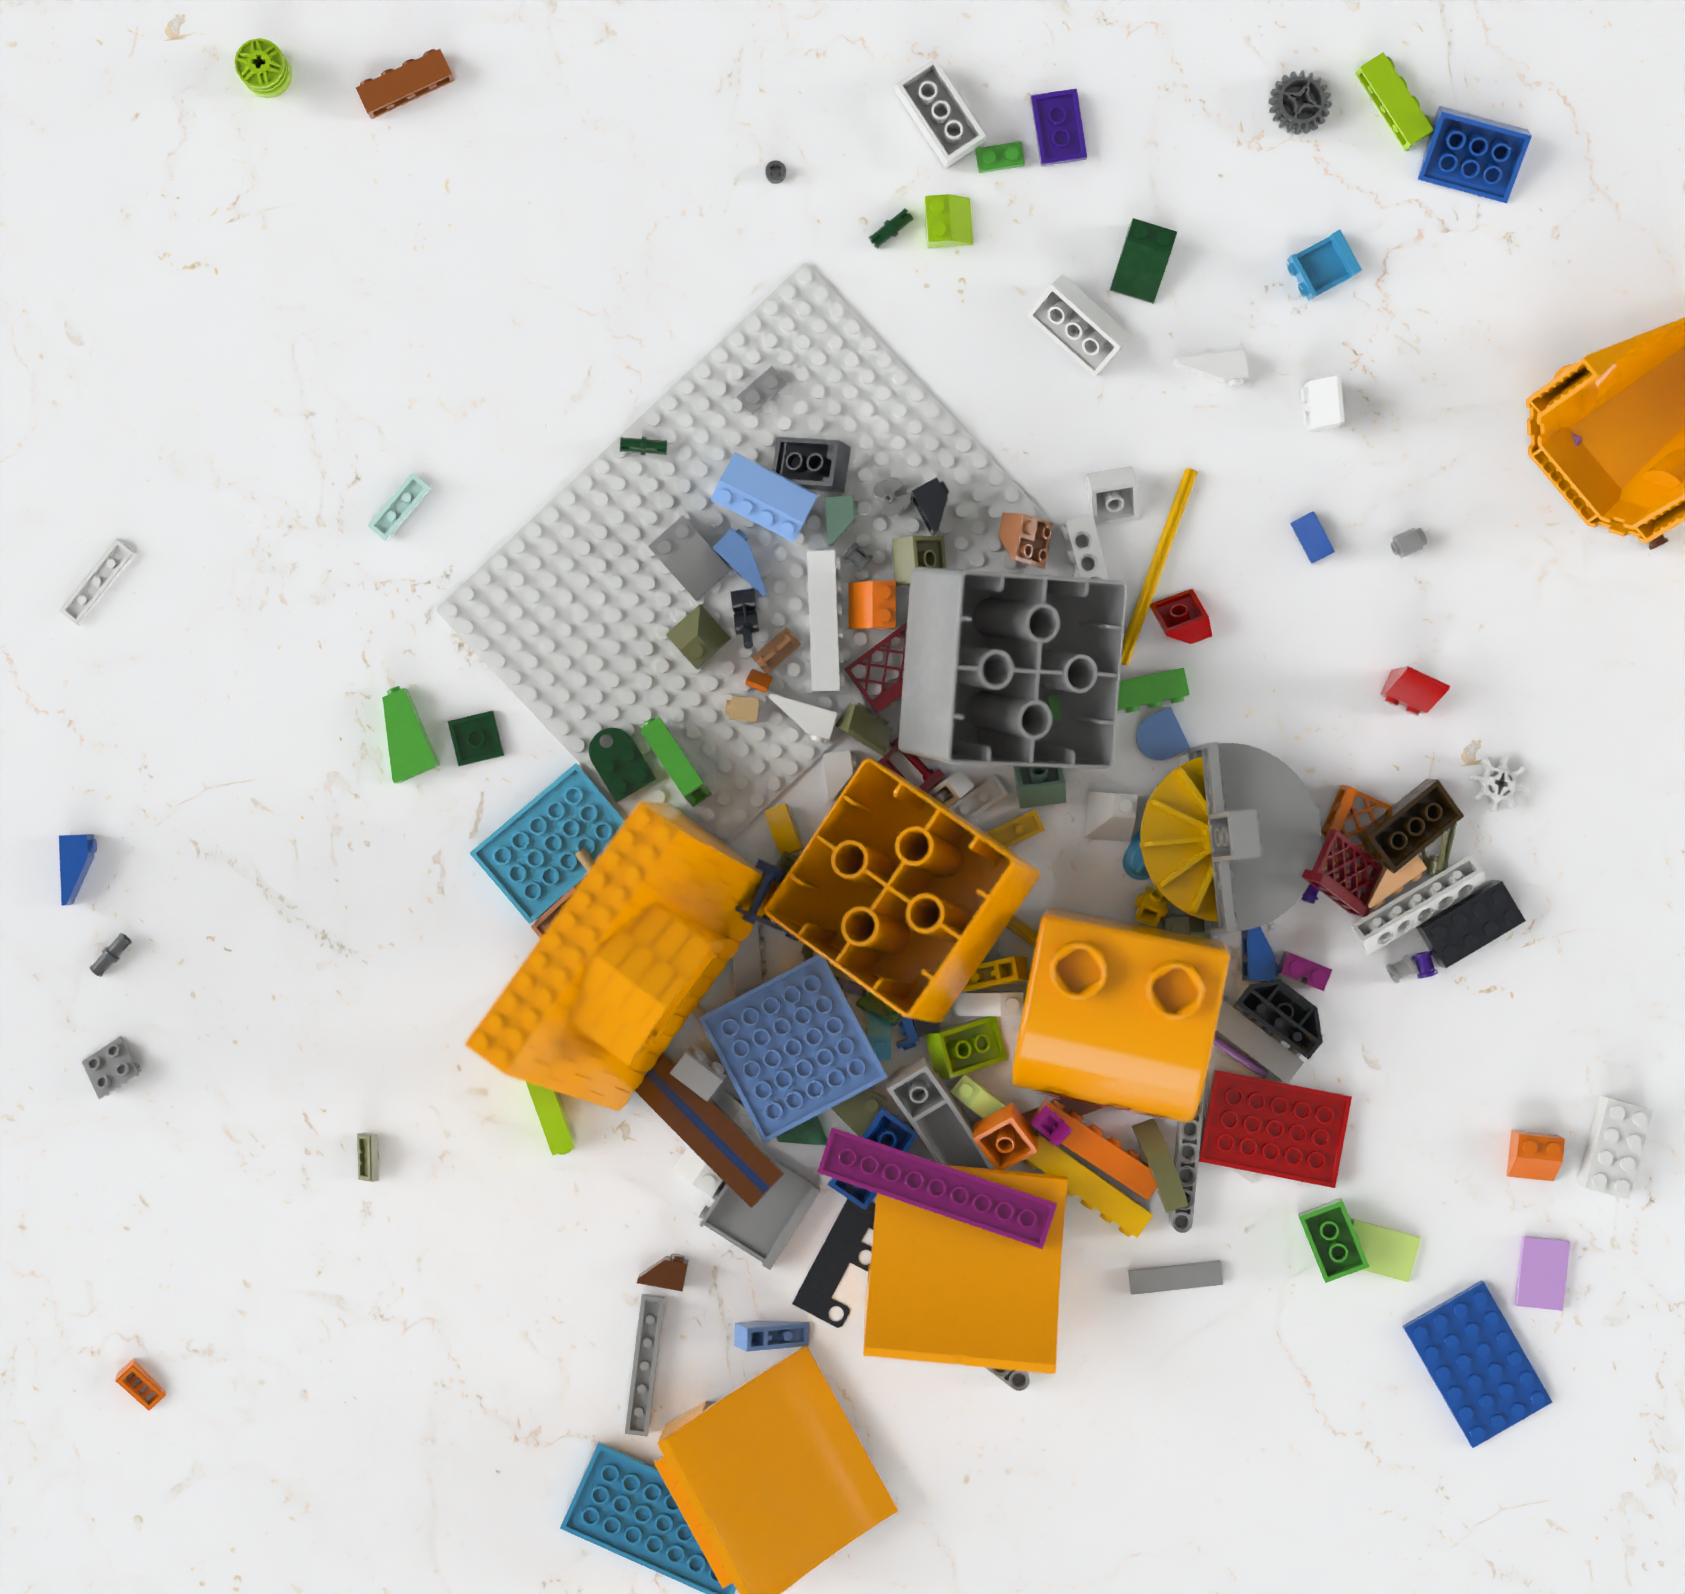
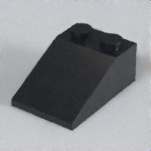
M777 437L772 471L807 489L844 493L851 447L840 440Z

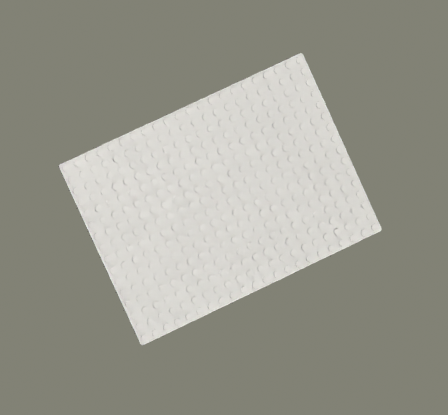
M803 263L443 601L436 611L611 797L612 795L590 760V742L599 731L606 728L621 729L632 737L655 775L656 780L617 803L628 815L631 814L639 801L672 804L718 839L728 844L845 733L835 725L849 703L857 706L859 702L869 709L872 708L844 669L907 622L910 586H896L895 630H849V583L895 581L892 539L912 535L931 536L911 497V502L907 509L903 508L899 514L888 517L883 514L884 502L882 498L873 494L874 487L881 481L891 480V477H896L903 481V486L894 492L895 496H910L912 490L936 477L939 482L944 481L949 493L941 523L935 536H944L946 568L1015 573L1024 563L1011 559L998 536L1002 513H1020L1048 522L1051 521L808 263ZM773 366L786 381L787 386L752 415L739 401L737 396ZM643 436L646 439L667 440V454L646 453L641 455V453L620 452V438L642 439ZM777 437L840 440L851 447L845 491L840 493L811 490L819 495L795 542L711 500L716 486L735 452L772 470ZM853 495V501H858L859 515H854V522L833 546H828L825 497ZM681 516H684L712 549L731 528L735 531L740 529L748 537L746 542L749 543L767 592L764 598L754 589L755 611H757L759 632L752 634L753 647L751 649L744 647L742 634L736 635L733 616L735 612H733L730 592L753 588L722 559L731 571L695 601L649 549L648 546ZM1054 524L1052 526V534L1050 539L1058 531L1057 527ZM854 542L858 543V547L867 555L871 554L873 556L861 572L848 559L842 558ZM835 550V556H840V570H836V579H841V593H837V602L842 603V616H837L838 626H842L843 640H838V647L843 649L844 663H839V672H844L845 686H840V691L812 692L807 551ZM701 604L731 637V640L702 666L696 669L666 634ZM787 627L802 645L767 674L773 678L768 692L764 693L746 686L745 681L752 669L765 673L752 659V656ZM906 629L900 635H906ZM894 637L890 643V650L903 651L905 638ZM886 643V644H885L884 646H882L881 648H882V649H887L888 643ZM874 652L871 663L885 665L886 652ZM889 653L887 666L901 668L903 654ZM869 657L863 660L862 662L868 663ZM857 665L851 671L856 678L866 679L868 666ZM870 666L869 680L882 682L884 668ZM887 669L885 682L895 684L899 681L900 671ZM859 681L865 689V682ZM868 683L867 693L872 700L880 695L882 684ZM884 685V691L888 689L890 686ZM770 693L836 712L837 717L830 740L825 739L824 743L811 740L812 735L807 734L769 699ZM732 695L760 699L757 723L729 719V714H725L727 700H731ZM660 717L713 795L695 807H692L684 798L640 731L648 720ZM609 734L603 735L600 739L601 746L604 748L611 747L613 738Z

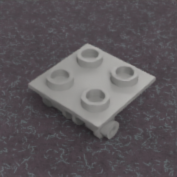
M121 1036L82 1061L98 1099L110 1095V1092L121 1088L130 1079L139 1076V1072L142 1071L138 1063L134 1064Z

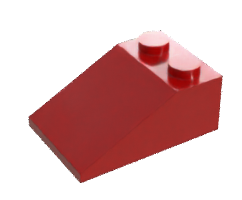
M1409 666L1390 671L1380 695L1386 697L1385 702L1394 706L1401 704L1407 707V712L1419 716V713H1428L1448 692L1450 685Z

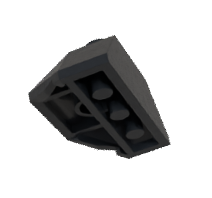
M1281 979L1250 984L1235 1002L1236 1005L1308 1060L1323 1042L1318 1008Z

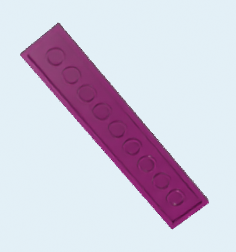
M833 1127L831 1128L817 1173L1040 1249L1044 1247L1057 1203Z

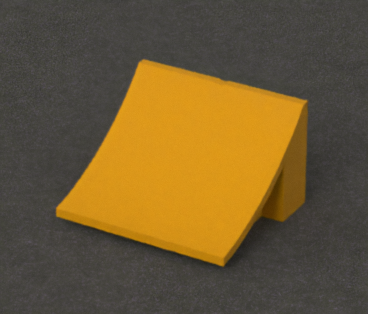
M945 1165L1057 1203L1043 1249L877 1193L871 1262L868 1266L864 1305L863 1356L1055 1374L1067 1176Z
M807 1345L764 1370L711 1406L705 1401L668 1422L657 1443L663 1454V1457L654 1461L657 1470L722 1588L734 1583L739 1594H782L840 1549L898 1512L896 1504Z

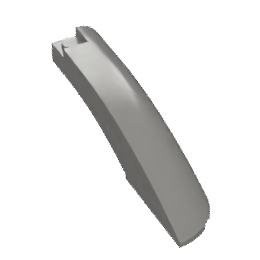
M925 1057L907 1068L905 1065L901 1066L890 1076L886 1083L887 1091L922 1139L936 1163L996 1170L973 1140L974 1125L954 1095L950 1093L949 1088L938 1072L934 1071Z

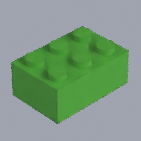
M1342 1198L1298 1213L1325 1283L1369 1267Z

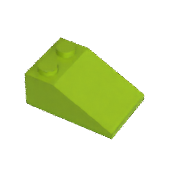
M987 1016L960 1023L925 1035L933 1069L938 1072L942 1079H951L1007 1060L997 1016Z

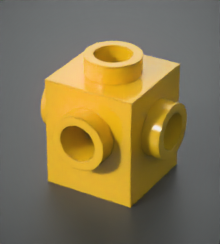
M1147 886L1144 893H1139L1134 906L1138 908L1134 919L1156 928L1160 918H1165L1170 905L1166 904L1167 899L1158 889Z

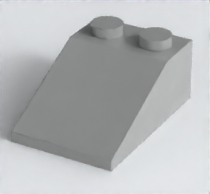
M681 516L648 546L695 601L731 571L684 516Z

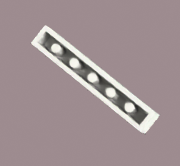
M835 550L807 551L812 692L840 691V686H845L844 672H839V663H844L843 649L838 647V640H843L842 626H838L837 616H842V603L837 602V593H841V579H836V570H840V556H835Z

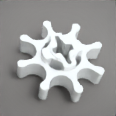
M1508 755L1500 757L1498 767H1492L1488 758L1481 759L1480 762L1485 766V774L1481 777L1477 775L1469 776L1470 780H1477L1481 784V791L1473 795L1472 799L1480 800L1482 796H1488L1491 801L1488 808L1490 812L1497 811V803L1502 799L1507 802L1508 808L1515 809L1517 804L1512 800L1513 792L1516 790L1528 792L1529 790L1528 787H1521L1516 782L1517 775L1525 772V768L1518 767L1515 771H1510L1507 768ZM1499 780L1502 783V787H1498L1495 781Z

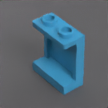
M1340 229L1324 240L1297 254L1291 255L1287 259V269L1291 276L1296 277L1299 283L1298 290L1303 297L1306 296L1308 301L1349 280L1362 271Z

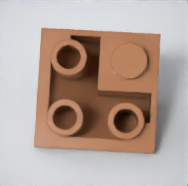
M1002 513L998 536L1011 559L1045 569L1053 523L1026 514Z

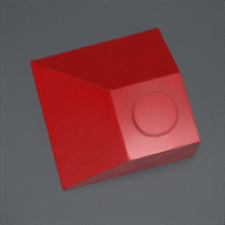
M1193 588L1150 604V609L1165 636L1188 644H1194L1212 637L1209 616Z

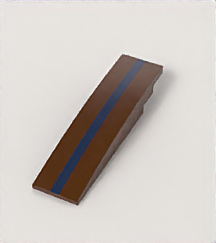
M662 1052L656 1064L646 1073L642 1083L634 1091L750 1208H753L784 1173L711 1097L708 1101L704 1100L671 1075L670 1072L676 1063Z

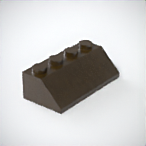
M1426 779L1357 836L1368 852L1390 872L1395 874L1439 838L1444 830H1448L1462 819L1464 815L1438 779Z

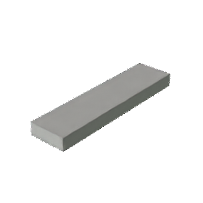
M1220 1260L1128 1270L1131 1295L1223 1285Z

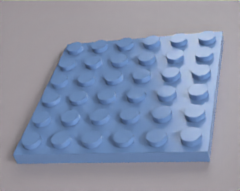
M819 954L699 1017L709 1040L763 1143L888 1078L828 961Z

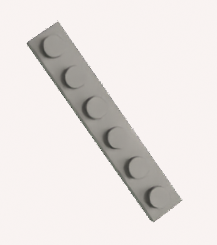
M641 1295L625 1434L648 1437L665 1296Z

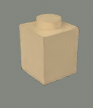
M732 695L731 700L726 702L725 714H729V719L757 723L760 699Z

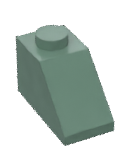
M853 495L825 497L828 546H833L854 522V515H859L858 501H853Z

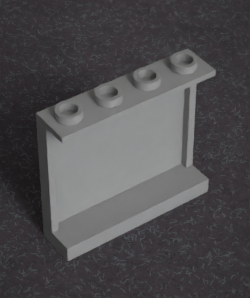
M766 1154L784 1175L753 1208H750L725 1183L723 1187H718L711 1197L714 1201L710 1207L705 1205L699 1218L702 1219L700 1221L701 1227L703 1225L761 1261L762 1266L771 1270L819 1195L820 1188Z

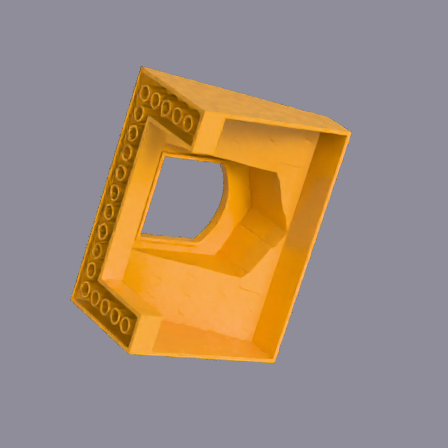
M639 801L464 1045L507 1076L620 1111L627 1104L634 1090L642 1083L646 1073L653 1068L662 1052L669 1046L675 1034L682 1028L686 1019L696 1009L699 1001L709 991L712 983L722 973L728 961L738 951L741 941L751 933L754 924L743 920V914L735 911L736 906L746 910L749 909L763 879V871L755 868L753 863L674 805ZM776 880L771 882L757 912L758 915H764V908L778 885Z

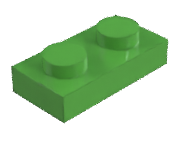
M1021 141L975 148L978 173L1023 167L1025 165Z

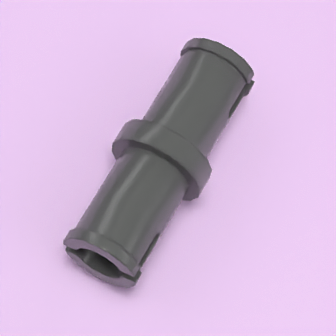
M120 933L109 947H105L102 950L103 954L89 967L95 975L102 977L113 962H118L119 956L132 943L131 939L127 935Z

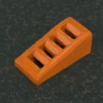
M134 1359L116 1375L115 1381L148 1411L166 1396V1392ZM131 1372L135 1373L129 1379L126 1378ZM140 1378L141 1381L134 1386L133 1383ZM147 1384L149 1387L143 1393H140L139 1391ZM154 1390L156 1394L147 1400L146 1397Z

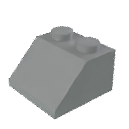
M692 1045L683 1053L670 1072L671 1075L706 1101L710 1099L727 1076V1072L720 1063L713 1062L706 1056L703 1050Z

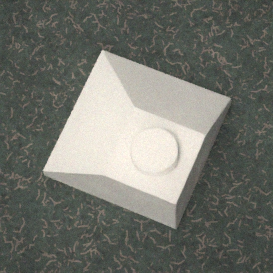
M1088 791L1084 837L1131 841L1136 820L1138 795Z

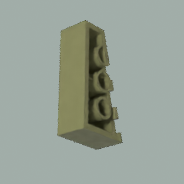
M868 1088L835 1105L831 1109L861 1137L881 1108H884L887 1098L872 1088Z

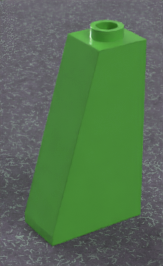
M400 686L389 689L387 691L388 695L382 697L391 774L394 784L401 783L440 766L409 691L406 688L401 689Z
M660 717L648 720L640 731L684 798L692 807H695L713 795Z

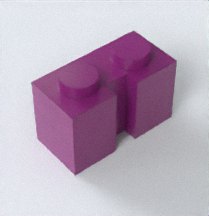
M1285 950L1278 965L1280 974L1297 981L1302 976V983L1322 991L1325 990L1332 973L1330 968Z

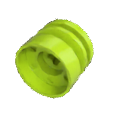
M256 38L242 44L237 51L234 61L236 72L252 93L258 97L268 99L277 97L286 91L291 83L292 70L291 65L277 45L270 40Z

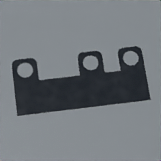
M849 1199L846 1200L793 1300V1305L836 1328L844 1325L850 1309L848 1306L833 1299L832 1296L850 1263L868 1271L869 1264H861L858 1256L863 1250L872 1251L871 1246L861 1241L868 1228L872 1230L874 1228L876 1204L871 1202L866 1210H864ZM834 1306L840 1307L844 1312L843 1318L839 1321H833L829 1317V1310Z

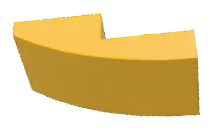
M783 803L765 810L767 822L780 855L784 851L793 854L803 850L799 831L794 826L789 805Z

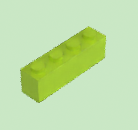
M1384 52L1359 67L1355 75L1404 151L1428 137L1433 131V124L1431 119L1422 113L1419 108L1420 103L1414 95L1411 96L1405 79L1395 71L1392 59L1388 56L1386 57Z

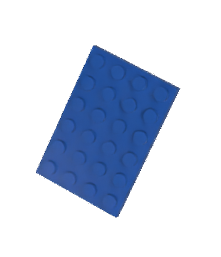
M1482 1280L1402 1326L1472 1448L1552 1403L1550 1396Z

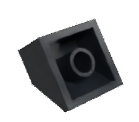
M937 477L912 490L910 495L931 536H935L938 532L949 493L944 481L939 482Z

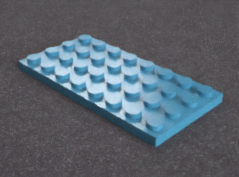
M599 1441L560 1529L705 1594H734L736 1591L734 1583L722 1588L657 1468Z

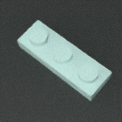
M412 472L368 524V527L385 541H388L431 490V487Z

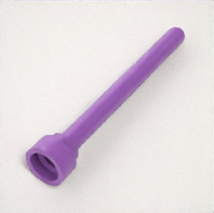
M1214 1036V1046L1261 1078L1267 1077L1268 1071L1218 1036Z

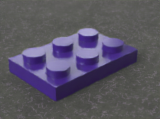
M1077 88L1031 95L1030 100L1040 165L1047 166L1086 160L1087 151Z

